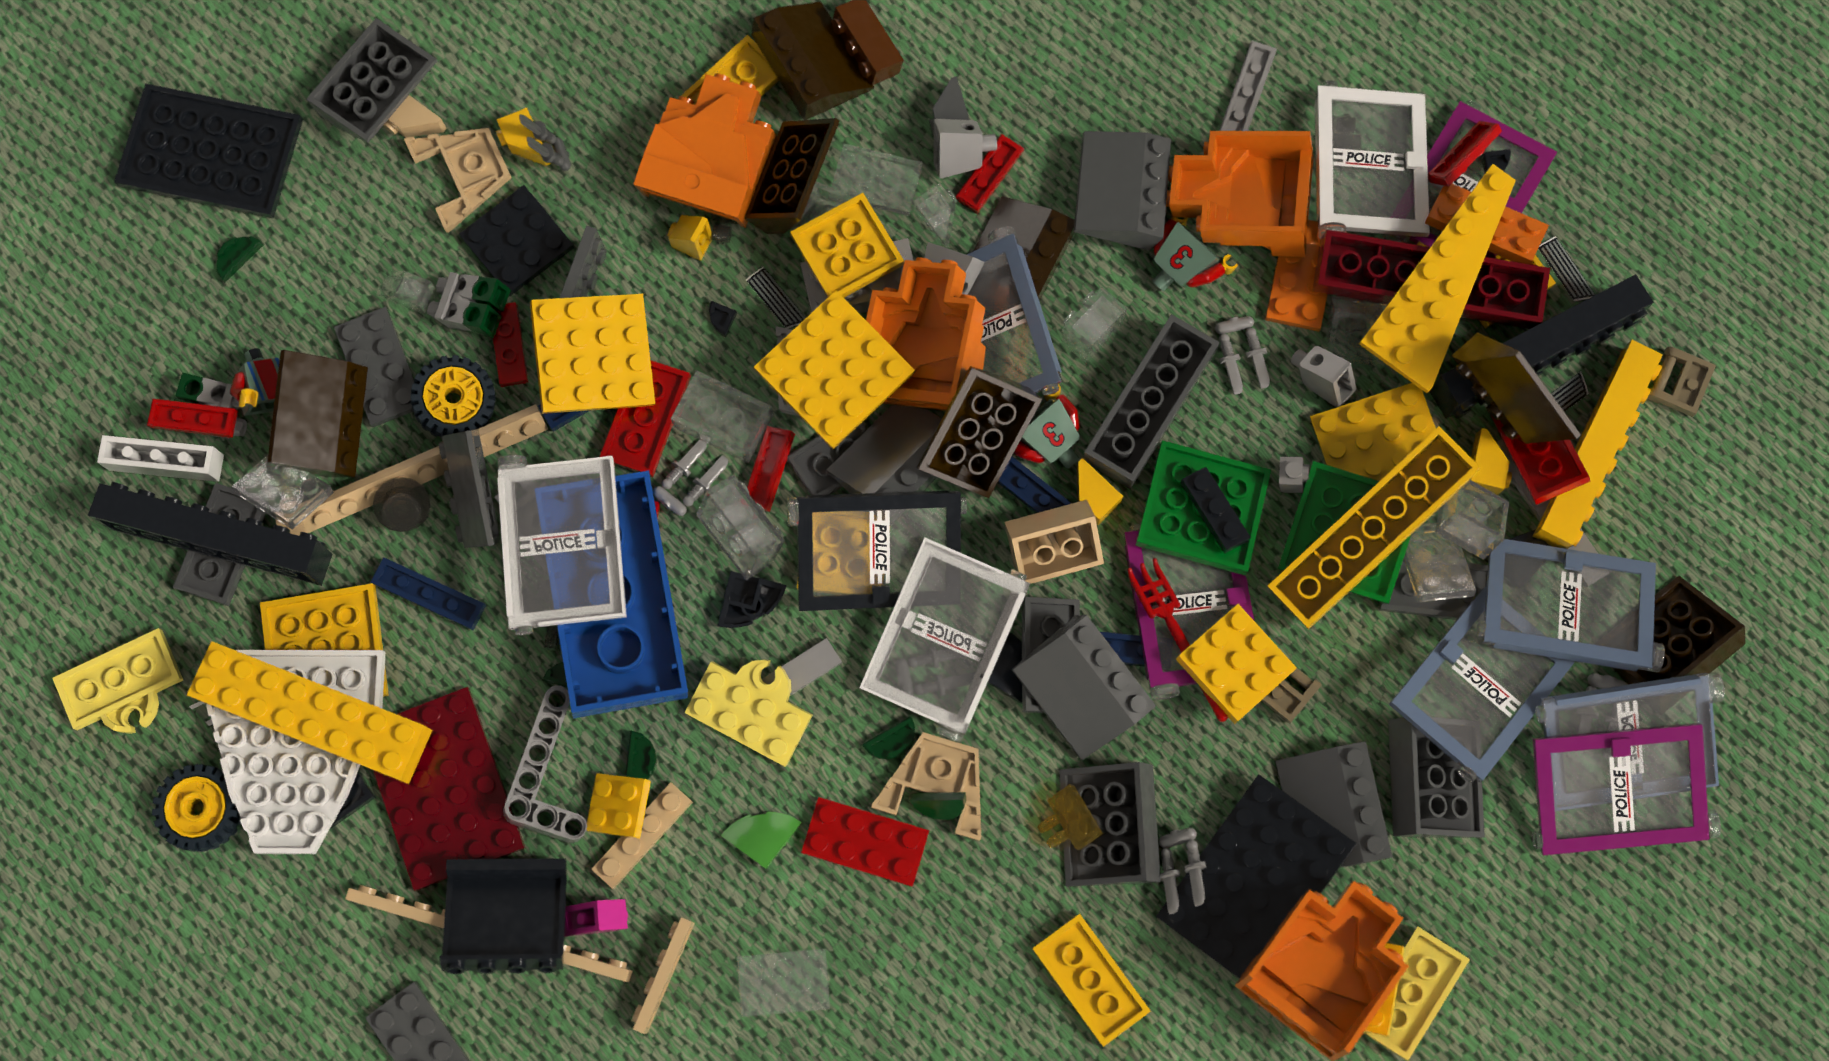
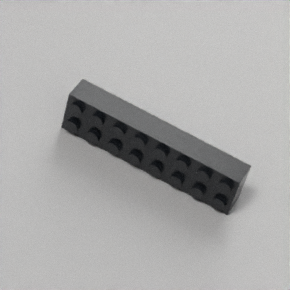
M1635 274L1502 344L1520 351L1535 373L1540 376L1544 373L1542 370L1550 365L1554 369L1565 363L1567 357L1575 353L1576 356L1585 353L1592 348L1590 345L1599 341L1602 344L1615 336V332L1620 329L1627 331L1639 324L1638 320L1648 315L1646 310L1654 302ZM1456 368L1442 374L1429 391L1445 419L1453 415L1458 419L1471 411L1470 408L1477 403L1480 406L1487 404L1484 399L1481 400L1471 390L1473 386L1471 381L1462 377Z
M112 482L110 486L99 483L88 516L109 530L320 586L323 584L333 554L325 548V543L317 540L318 537L315 535L300 532L298 536L291 534L290 529L279 525H273V528L264 527L263 522L246 518L245 521L236 519V515L219 510V513L215 514L209 512V508L192 503L191 507L182 505L181 500L165 496V499L162 500L155 498L156 495L146 490L138 489V492L135 493L128 491L129 487L120 483Z

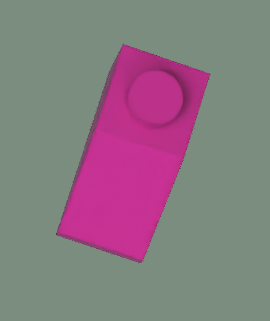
M626 899L597 900L566 906L565 937L628 929Z

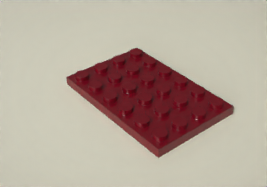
M465 687L398 713L397 715L432 729V733L409 784L373 770L413 890L419 891L447 880V859H500L526 849L519 827L509 823L504 818L503 810L508 796L470 688ZM510 805L509 812L514 816L512 807Z

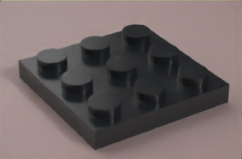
M525 185L459 233L463 241L490 274L511 289L509 297L575 248L574 244Z

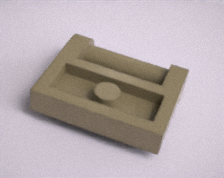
M1666 347L1663 354L1665 359L1661 371L1656 378L1653 388H1649L1651 392L1647 399L1693 417L1699 409L1716 365L1680 349ZM1679 362L1683 366L1672 393H1666L1664 389L1674 364Z
M1298 668L1289 676L1306 689L1303 694L1283 680L1261 700L1289 724L1322 685L1316 679L1314 681Z

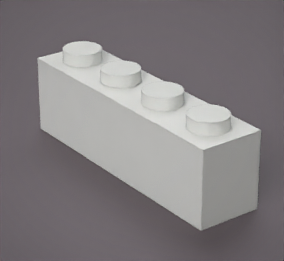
M102 435L97 463L109 471L219 482L224 455L213 446Z

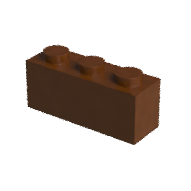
M851 0L835 7L832 27L837 35L840 34L844 40L848 54L854 56L861 75L867 78L873 86L899 74L904 60L866 0Z

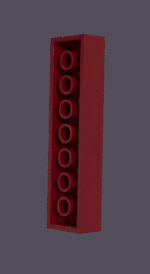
M1326 230L1320 240L1312 291L1388 304L1430 247ZM1485 257L1461 317L1527 329L1541 324L1544 315L1550 268Z

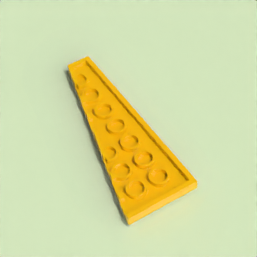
M1494 164L1489 167L1359 342V345L1425 393H1428L1434 385L1516 181Z

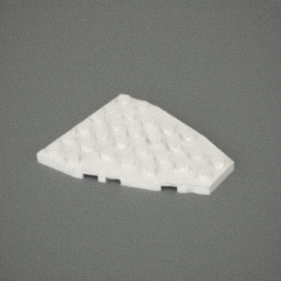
M235 650L379 708L383 706L386 652L383 650ZM206 704L208 716L211 717L215 730L213 733L214 739L218 743L222 757L220 762L232 803L237 807L242 827L248 833L253 853L316 854L350 793L360 765Z

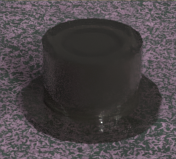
M406 477L392 478L383 483L376 491L373 500L374 514L379 522L388 529L398 532L411 531L421 526L428 518L431 508L430 497L424 486L416 480Z

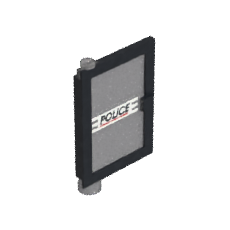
M945 490L808 495V497L788 498V525L797 526L799 611L895 607L924 538L961 553V514L967 513L966 497H961L960 491L948 492ZM932 557L911 606L961 604V569Z

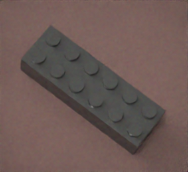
M1171 314L1087 447L1083 459L1093 468L1131 490L1213 358L1220 342Z

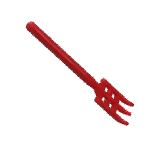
M1152 559L1155 573L1159 579L1154 582L1148 574L1144 563H1140L1141 573L1146 583L1142 587H1140L1132 568H1128L1130 583L1149 618L1152 619L1158 616L1165 619L1166 625L1182 653L1190 644L1172 615L1174 608H1179L1181 604L1162 572L1157 559ZM1163 586L1165 591L1159 593L1157 587ZM1150 591L1152 596L1146 598L1144 593ZM1169 597L1171 602L1165 604L1163 599ZM1156 602L1158 607L1152 609L1150 604ZM1201 688L1218 721H1226L1228 719L1227 714Z

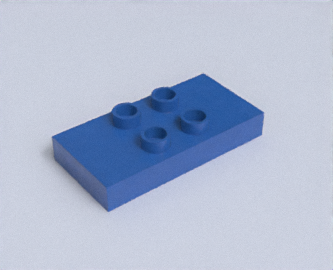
M649 471L615 476L627 617L557 625L573 719L688 698V688ZM601 478L535 489L542 535L595 529V534H585V538L595 537V541L585 542L586 546L596 545V549L546 554L554 609L562 610L611 604L606 548L598 549L596 532L605 530Z

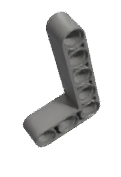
M556 685L549 688L544 695L504 805L503 814L504 818L511 824L567 843H575L582 839L587 830L586 820L577 813L535 800L570 703L568 690L563 686ZM555 694L560 695L564 699V705L561 707L552 706L549 703V697ZM549 721L554 725L555 731L551 734H544L540 731L539 724ZM539 748L544 752L545 758L539 762L534 761L530 758L529 751ZM524 775H529L535 780V786L531 789H524L519 784V779ZM512 803H521L525 807V814L515 817L509 812V806ZM541 812H548L553 818V823L549 826H542L537 821V815ZM570 821L578 823L581 829L580 833L575 836L569 835L565 830V824Z

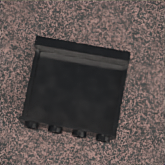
M447 859L446 873L448 879L442 955L439 957L442 971H447L450 974H462L465 971L492 974L498 970H508L510 973L520 974L526 970H538L541 973H553L556 970H563L567 891L566 859Z

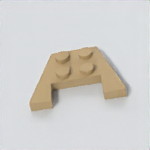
M489 128L457 131L451 135L438 136V134H432L425 138L415 139V137H407L404 139L415 163L442 153L460 192L461 197L435 208L446 233L453 230L512 178Z
M923 732L879 796L874 800L871 808L897 816L906 787L924 793L966 792L967 801L959 817L955 834L980 841L979 749Z

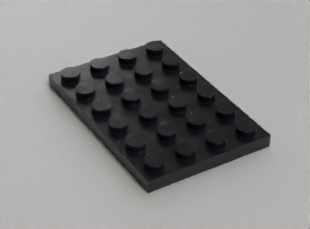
M145 83L114 183L123 188L274 219L303 118L298 114Z
M1258 774L1200 854V862L1204 861L1206 864V868L1201 870L1205 892L1203 904L1200 906L1194 905L1190 874L1187 873L1177 886L1179 899L1177 912L1169 914L1166 902L1156 917L1240 979L1253 959L1264 949L1301 896L1308 890L1322 894L1357 843Z

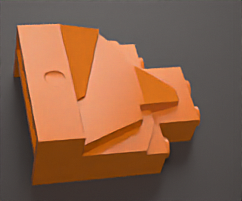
M715 73L714 76L706 74L696 105H694L693 100L687 97L679 96L678 99L670 97L660 124H655L633 185L644 196L649 197L650 194L737 221L741 227L746 228L748 223L744 219L777 136L774 130L771 129L770 124L756 120L755 124L753 123L761 100V95L756 90V86L745 81H741L740 84L730 82L729 77L719 73Z
M1210 131L1209 141L1204 142V155H1174V164L1169 166L1168 181L1171 182V190H1167L1166 207H1170L1172 217L1196 218V232L1201 233L1203 243H1220V245L1263 246L1271 250L1272 256L1305 257L1314 162L1311 132Z
M917 257L915 261L905 260L898 290L890 287H884L883 291L872 290L866 321L915 370V373L883 402L884 404L947 411L969 367L972 366L983 370L986 346L981 343L984 329L982 323L986 308L977 301L976 297L962 294L966 273L958 266L957 262L941 260V263H936L922 257Z
M1355 881L1345 887L1333 906H1330L1328 899L1318 892L1308 890L1302 895L1261 953L1253 959L1235 984V987L1330 1061H1336L1351 1052L1409 967L1397 951L1384 947L1403 920V917L1397 914L1398 911L1393 905L1376 898L1368 886Z

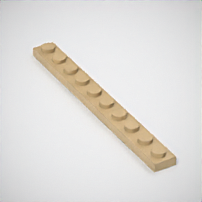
M537 404L477 430H479L483 454L486 457L548 430V427ZM439 446L279 514L275 516L276 524L290 529V533L299 536L300 532L310 533L444 475V470H449L447 458H441Z
M360 885L358 890L348 889L346 900L444 928L445 909L442 910L441 914L431 912V905L415 901L414 906L403 903L404 897L387 893L386 898L376 896L377 889ZM564 945V964L624 982H630L633 971L626 969V962L610 958L608 964L598 961V954L582 950L581 955L570 952L571 946Z

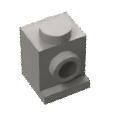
M1280 457V492L1303 493L1310 472V464H1304L1303 457Z

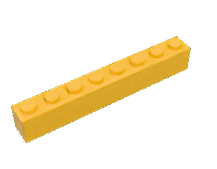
M1633 339L1622 349L1575 447L1591 482L1551 498L1533 537L1544 540L1552 547L1565 549L1571 546L1575 547L1579 543L1583 535V531L1580 528L1583 522L1587 523L1595 510V507L1591 505L1595 498L1598 499L1606 487V483L1603 480L1606 474L1610 475L1616 466L1617 459L1614 458L1617 450L1621 451L1629 438L1625 433L1628 427H1633L1640 415V412L1636 410L1640 403L1643 404L1651 392V389L1647 387L1650 381H1654L1661 371L1662 366L1659 365L1663 354Z

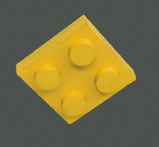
M596 773L586 831L640 839L651 781L642 778Z

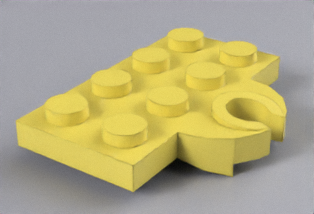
M158 628L53 677V681L74 730H80L102 719L104 725L110 729L132 734L136 733L135 727L131 726L128 722L130 713L138 710L140 712L139 723L142 727L147 728L157 715L159 706L157 693L183 681V678L163 630Z
M771 660L751 661L742 666L737 674L713 661L710 662L685 713L786 767L813 714L788 702L792 691L791 679H789L785 670L778 666L775 670V680L771 684H767L761 679V672L770 665Z
M1419 927L1416 928L1404 948L1403 961L1409 967L1398 982L1389 1037L1364 1032L1365 1035L1406 1061L1410 1059L1470 961L1469 958Z

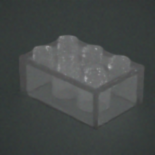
M696 370L671 417L674 428L749 463L774 413L771 405Z
M733 474L706 490L696 515L745 580L770 566L785 540L780 529L772 525L766 517L763 507L755 503L749 495L746 485L738 481Z

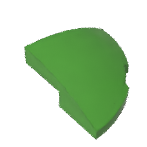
M767 811L766 814L747 815L731 824L721 834V837L767 869L802 822L783 813Z

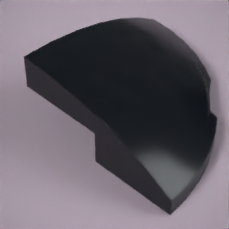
M730 571L717 626L738 628L753 624L754 620L773 611L780 602L787 585Z
M1009 632L988 684L1022 704V683L1011 670L1022 661V642Z

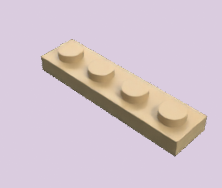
M670 782L645 810L640 839L621 836L591 870L612 889H615L693 802Z
M682 917L679 923L674 921L668 934V938L671 939L668 949H662L656 962L659 970L655 978H649L644 989V994H647L643 1006H637L633 1014L632 1022H635L633 1030L643 1034L648 1033L693 929L694 922Z

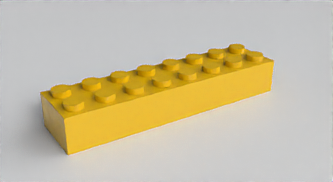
M1438 426L1268 585V588L1309 630L1479 472L1481 467Z
M211 641L187 693V696L407 784L410 783L432 733V729L425 725Z

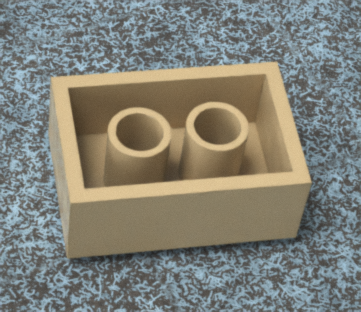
M1087 500L1004 522L1018 578L1031 584L1104 564L1096 518Z

